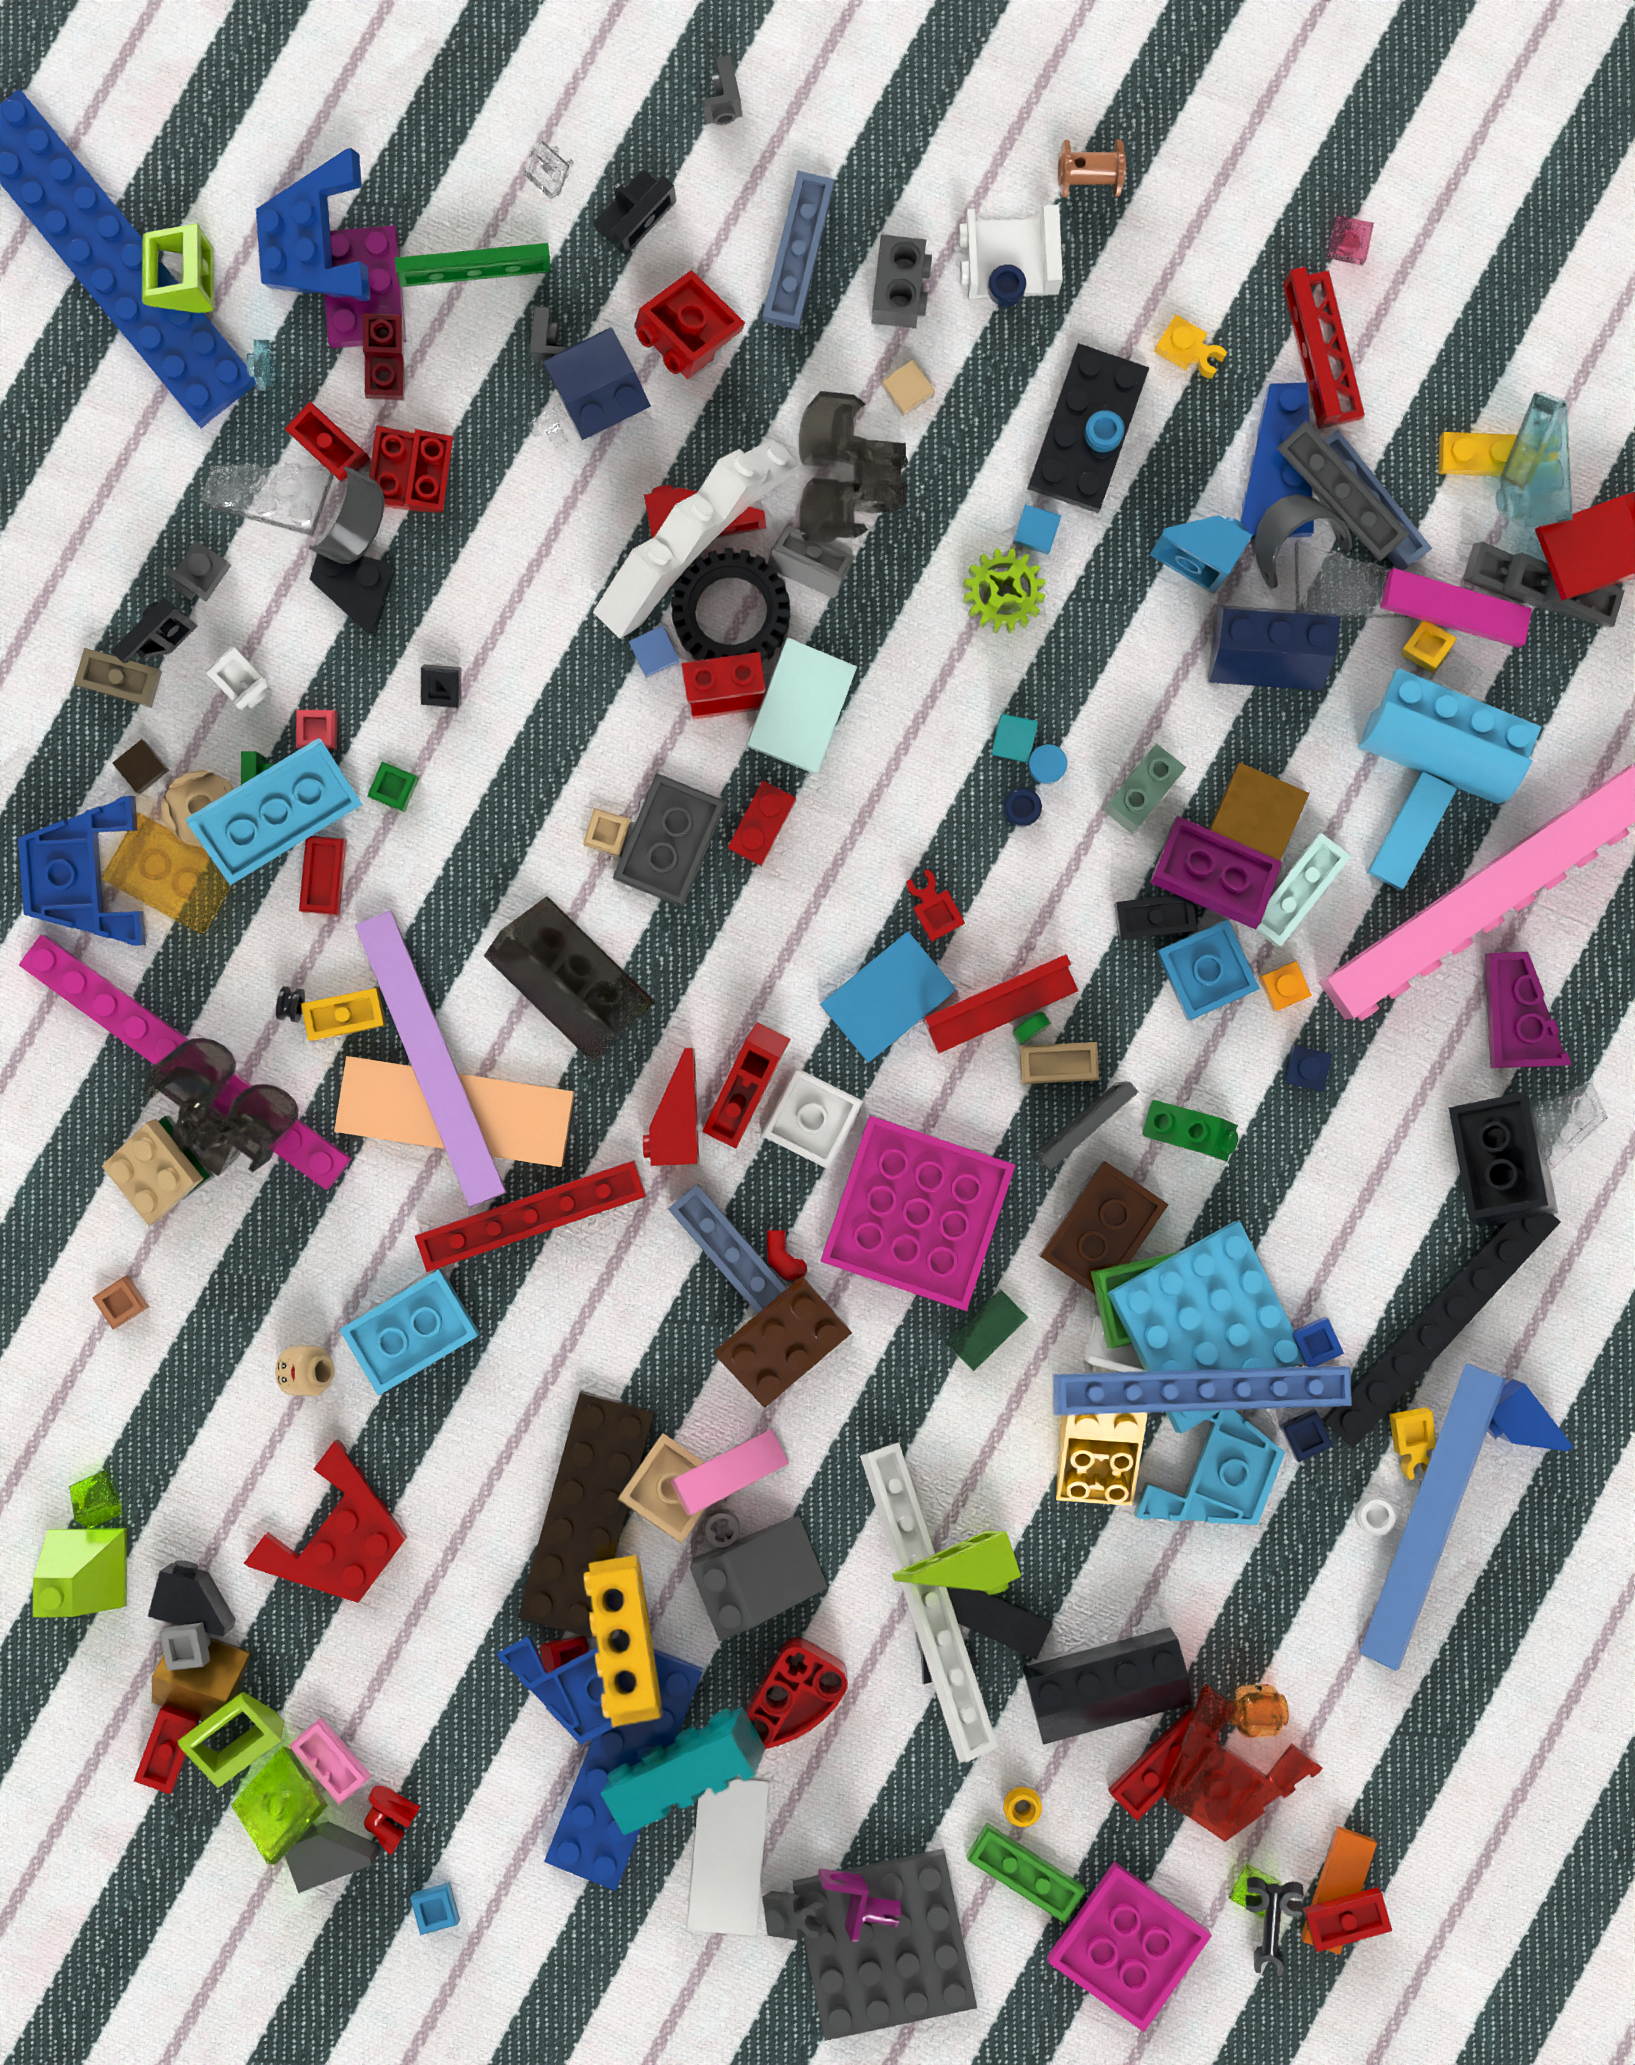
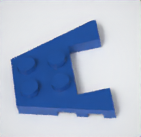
M345 149L256 208L261 283L271 289L308 294L311 292L323 293L330 297H352L360 301L371 300L367 265L361 261L333 267L328 196L362 188L360 156L354 149Z
M135 796L120 797L116 801L103 806H97L85 811L81 815L59 821L18 838L24 915L69 928L80 929L105 938L116 939L134 946L146 945L144 912L104 913L98 833L138 831Z
M617 1589L609 1593L606 1598L607 1605L610 1609L619 1611L624 1604L622 1592ZM617 1629L619 1636L612 1639L613 1645L619 1651H626L630 1646L629 1634L622 1629ZM531 1636L497 1653L498 1658L503 1664L507 1665L516 1674L521 1683L534 1693L546 1706V1709L580 1745L614 1728L612 1727L611 1718H605L602 1709L601 1695L605 1693L603 1677L598 1676L595 1658L596 1653H599V1647L550 1673L547 1672ZM622 1670L618 1676L619 1686L626 1692L634 1691L636 1687L634 1674L628 1670Z

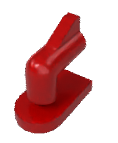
M379 1785L375 1786L369 1794L368 1799L372 1807L365 1817L364 1827L376 1836L386 1853L392 1855L405 1832L386 1821V1816L408 1828L421 1806L414 1804L390 1788Z

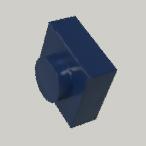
M1296 1045L1291 1046L1283 1083L1324 1092L1332 1054Z

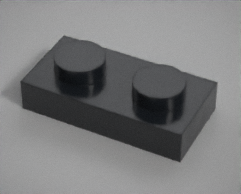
M1178 895L1114 903L1119 941L1197 931L1194 902Z

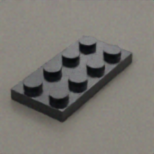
M1078 343L1027 489L1099 513L1150 367ZM1102 410L1116 413L1124 423V435L1120 444L1109 452H1098L1092 449L1087 444L1084 435L1089 418L1094 413Z

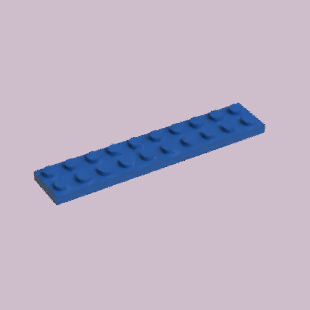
M20 88L0 103V184L201 429L259 382L258 379L204 313L147 306L142 302V237ZM158 258V288L179 284Z

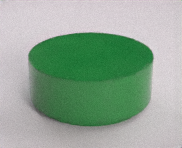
M1038 1012L1014 1029L1013 1036L1020 1045H1023L1050 1026L1051 1021L1044 1012Z

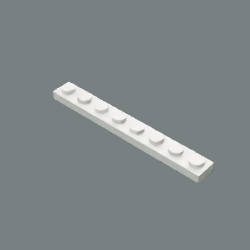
M890 1444L860 1455L897 1571L934 1555L935 1551L900 1444ZM901 1582L958 1761L968 1762L998 1748L947 1588Z

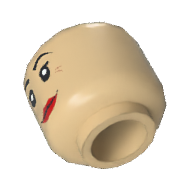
M295 1345L285 1349L280 1354L276 1363L275 1376L280 1389L288 1395L316 1396L323 1393L329 1387L334 1377L335 1368L329 1353L324 1348L314 1345Z

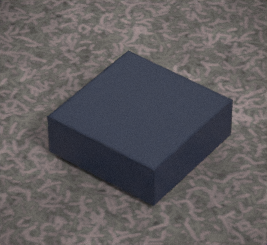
M1315 1409L1279 1425L1297 1462H1301L1333 1446Z

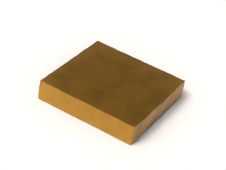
M1239 762L1232 774L1209 830L1280 861L1310 793Z

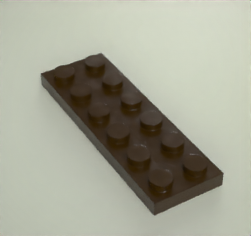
M580 1391L518 1618L593 1638L590 1625V1613L593 1612L591 1596L586 1594L584 1573L590 1572L589 1563L615 1559L629 1508L617 1499L641 1464L654 1410Z

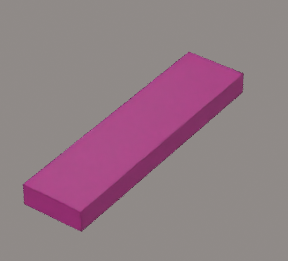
M1396 568L1387 572L1380 607L1517 648L1525 645L1532 608Z

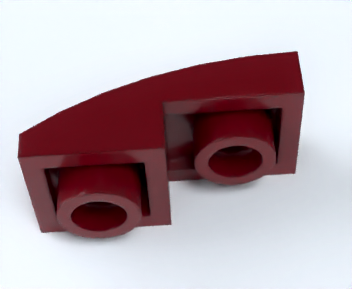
M363 313L366 399L405 400L403 316L397 314Z

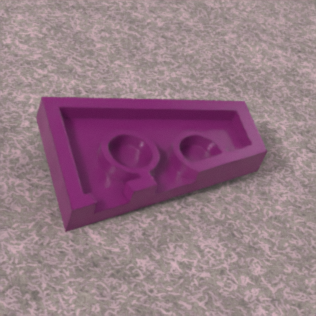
M1528 951L1485 954L1490 1068L1572 1065L1568 1053L1564 1052L1557 1033L1560 1032L1554 1019H1551L1543 998L1545 994Z

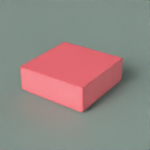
M296 710V748L298 750L318 738L322 740L327 750H337V712L335 710Z

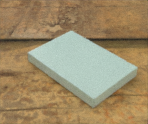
M787 637L783 642L745 746L817 774L857 666Z

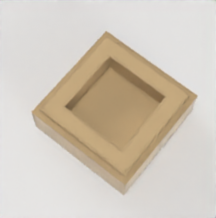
M913 359L885 378L881 385L903 416L934 395L935 391Z
M594 808L583 845L621 857L632 820Z

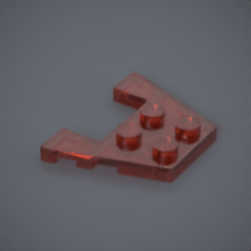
M1205 1684L1202 1687L1163 1792V1797L1171 1806L1226 1842L1266 1813L1263 1809L1280 1795L1286 1798L1296 1790L1295 1784L1307 1775L1313 1778L1323 1768L1314 1758L1291 1743L1266 1775L1222 1745L1214 1738L1237 1710V1707L1231 1700L1208 1684Z

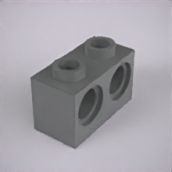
M881 234L871 324L916 329L918 315L925 316L928 292L921 291L922 278L930 279L932 255L925 254L926 239ZM900 259H908L914 265L911 268L902 269L895 262ZM895 296H904L910 303L905 306H896L891 302V299Z

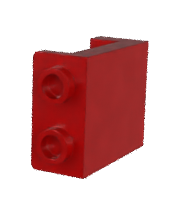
M760 652L682 663L686 698L691 706L693 720L759 710L765 694Z

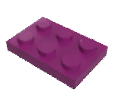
M396 226L331 230L333 267L357 261L367 265L371 300L360 301L352 297L342 296V298L324 294L328 344L331 348L363 346V313L402 315L405 343L406 328L403 289L399 286L394 258L400 257L399 237Z
M1176 816L1167 835L1150 883L1256 930L1262 922L1282 862Z

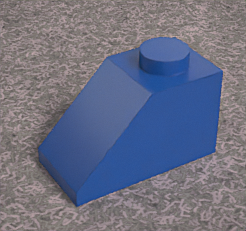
M1512 1379L1504 1385L1487 1431L1494 1439L1500 1437L1512 1444L1568 1451L1573 1447L1526 1384Z

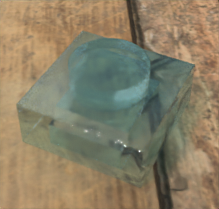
M254 339V353H247L248 377H254L257 390L273 391V357L269 340Z

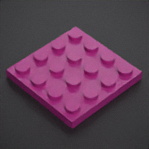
M869 1115L820 1262L967 1311L1015 1164Z

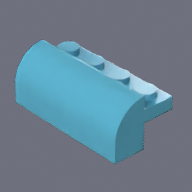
M1397 668L1392 674L1380 706L1371 712L1357 747L1417 772L1424 771L1451 786L1495 804H1501L1515 793L1532 763V759L1529 757L1541 726Z

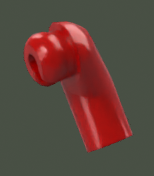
M767 1230V1261L769 1266L784 1280L794 1282L801 1276L805 1277L807 1273L805 1261L795 1259L786 1251V1230Z

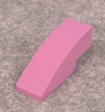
M770 1429L674 1478L670 1482L688 1517L789 1464V1461L773 1430Z

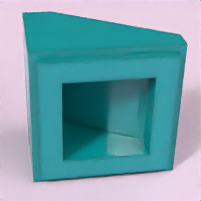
M1001 714L991 755L1028 763L1038 721Z

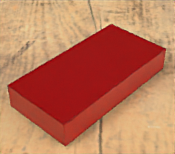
M310 836L306 839L299 903L300 912L340 916L347 840Z

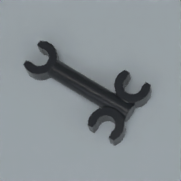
M1258 1877L1247 1878V1892L1259 1895L1245 1896L1246 1910L1250 1912L1265 1910L1262 1946L1258 1947L1254 1952V1970L1256 1973H1261V1965L1266 1961H1270L1276 1965V1975L1281 1976L1284 1972L1283 1955L1278 1949L1281 1910L1290 1917L1302 1916L1301 1901L1290 1899H1304L1303 1884L1292 1881L1285 1883L1281 1887L1275 1883L1267 1885L1263 1879Z

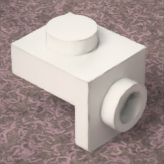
M234 645L205 671L239 710H242L246 705L250 709L255 707L267 695V692L264 690L268 686L267 680Z

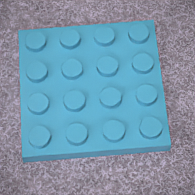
M1233 1221L1107 1293L1145 1371L1295 1367L1304 1362L1292 1335L1294 1330L1240 1221ZM1221 1410L1166 1412L1175 1432L1182 1434Z

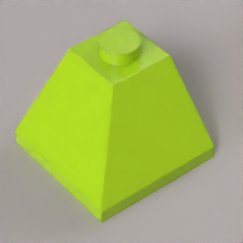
M127 1528L47 1530L33 1576V1617H75L127 1606Z

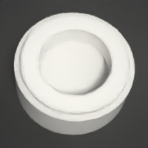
M1372 1494L1363 1497L1355 1508L1357 1524L1371 1535L1381 1536L1387 1534L1395 1526L1397 1519L1396 1510L1390 1501L1380 1495Z

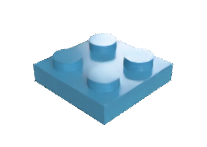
M1228 919L1156 951L1187 1021L1260 989Z

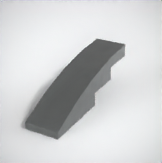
M1483 541L1473 544L1463 577L1464 581L1499 595L1606 627L1615 626L1625 590L1613 585L1561 601L1548 563L1523 552L1515 555L1510 554Z

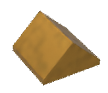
M210 1638L211 1644L208 1646L210 1661L203 1667L168 1671L163 1654L152 1675V1703L160 1706L167 1704L200 1716L201 1720H206L237 1696L251 1651Z

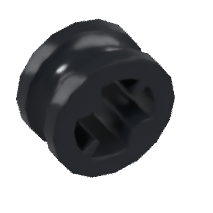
M283 986L281 988L276 1003L277 1019L284 1020L286 1017H290L291 1022L298 1023L302 1016L301 1003H305L304 989L297 988L292 992L290 987Z

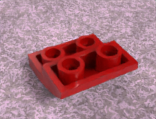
M376 425L369 478L375 480L382 488L385 500L384 507L443 513L453 436L415 429V433Z

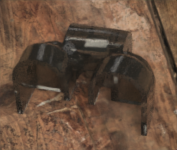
M820 391L806 407L802 415L798 444L801 463L804 466L830 467L838 461L853 466V481L839 482L835 479L812 478L804 487L799 513L800 532L804 541L832 542L837 538H857L868 529L864 524L855 523V511L886 513L896 511L907 504L906 493L908 492V485L905 482H901V469L905 468L908 464L906 443L867 440L854 436L856 419L859 412L866 405L854 394Z
M193 1038L182 1043L152 1067L143 1091L150 1098L161 1092L180 1106L178 1121L170 1137L179 1147L178 1150L180 1152L187 1151L194 1144L205 1151L200 1167L208 1168L219 1176L242 1152L253 1160L248 1169L253 1173L271 1159L275 1149L288 1137L298 1118V1106L295 1100L279 1087L258 1084L247 1088L235 1098L227 1116L214 1106V1101L224 1093L236 1071V1061L233 1054L224 1045L214 1040Z

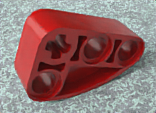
M792 1637L783 1643L745 1709L751 1722L760 1720L767 1725L768 1729L766 1732L758 1734L765 1749L777 1747L795 1740L811 1731L826 1719L846 1693L848 1687L846 1666L839 1658L804 1638ZM796 1653L803 1654L804 1664L799 1661L796 1666L790 1664V1655L795 1658ZM832 1671L837 1673L841 1679L834 1686H826L820 1681L822 1674ZM773 1686H780L787 1691L788 1695L782 1700H773L768 1696L767 1691Z

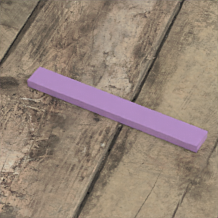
M390 910L356 924L355 927L468 1206L472 1208L507 1193L394 914Z

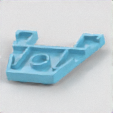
M1221 1410L1206 1419L1212 1423L1184 1496L1146 1482L1134 1515L1139 1519L1146 1520L1155 1518L1169 1519L1170 1521L1195 1520L1207 1521L1208 1523L1258 1525L1285 1452L1235 1410Z

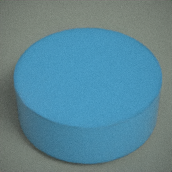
M1098 411L1087 422L1084 432L1085 440L1095 451H1112L1120 444L1123 438L1124 423L1120 416L1112 411Z
M1051 744L1036 748L1028 762L1030 775L1041 784L1057 782L1067 769L1065 753L1059 747Z

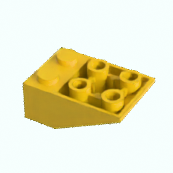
M1147 1413L1061 1415L1056 1500L1133 1506Z

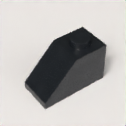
M184 1560L175 1561V1563L169 1564L159 1572L147 1617L176 1625L203 1623L206 1633L222 1637L234 1627L236 1619L209 1572L198 1570L197 1564Z

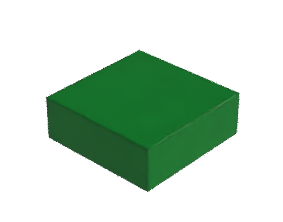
M382 761L367 797L405 813L419 777Z

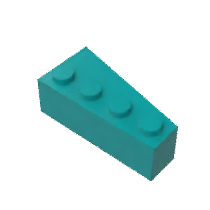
M743 1707L730 1712L729 1708L721 1710L708 1720L709 1725L699 1730H696L695 1727L688 1728L674 1739V1744L664 1749L661 1745L655 1746L641 1756V1762L629 1767L628 1763L622 1764L607 1775L608 1781L600 1794L623 1835L664 1818L672 1810L671 1805L675 1803L678 1808L682 1809L695 1804L708 1788H711L715 1795L728 1789L729 1783L738 1775H740L743 1782L756 1776L765 1746Z

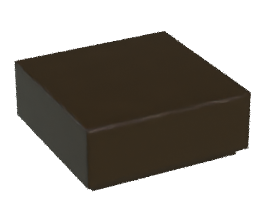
M143 739L112 763L138 794L144 792L169 771L167 766Z

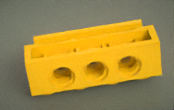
M632 1555L589 1563L590 1572L584 1573V1584L587 1596H591L593 1612L590 1613V1625L593 1637L597 1636L599 1653H596L595 1658L598 1676L603 1677L605 1693L601 1695L604 1717L611 1718L612 1727L661 1718L663 1716L640 1556ZM613 1588L620 1590L624 1596V1604L619 1611L610 1609L606 1602L608 1592ZM617 1629H622L629 1634L630 1646L626 1651H619L613 1645L612 1636ZM622 1670H628L634 1674L636 1678L634 1691L626 1692L619 1686L618 1676Z

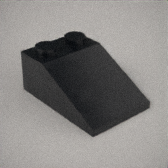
M1527 1091L1449 1107L1468 1219L1479 1227L1558 1213L1551 1173Z

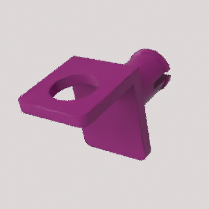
M819 1869L818 1877L824 1889L851 1894L845 1929L852 1942H858L861 1925L864 1922L890 1925L891 1927L898 1926L899 1919H896L895 1916H901V1903L899 1900L869 1897V1889L860 1874ZM834 1880H840V1881H843V1882H846V1883H840V1882H836V1881H834Z

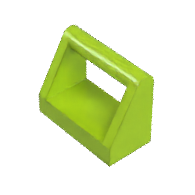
M198 223L143 234L142 302L145 305L194 313L214 311V247ZM158 250L183 254V283L158 288Z
M241 1692L179 1739L178 1744L182 1751L219 1788L281 1741L284 1720L275 1710L245 1692ZM242 1711L255 1724V1726L220 1752L201 1743Z

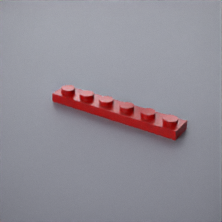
M633 1160L415 1235V1239L426 1272L647 1197L636 1162Z

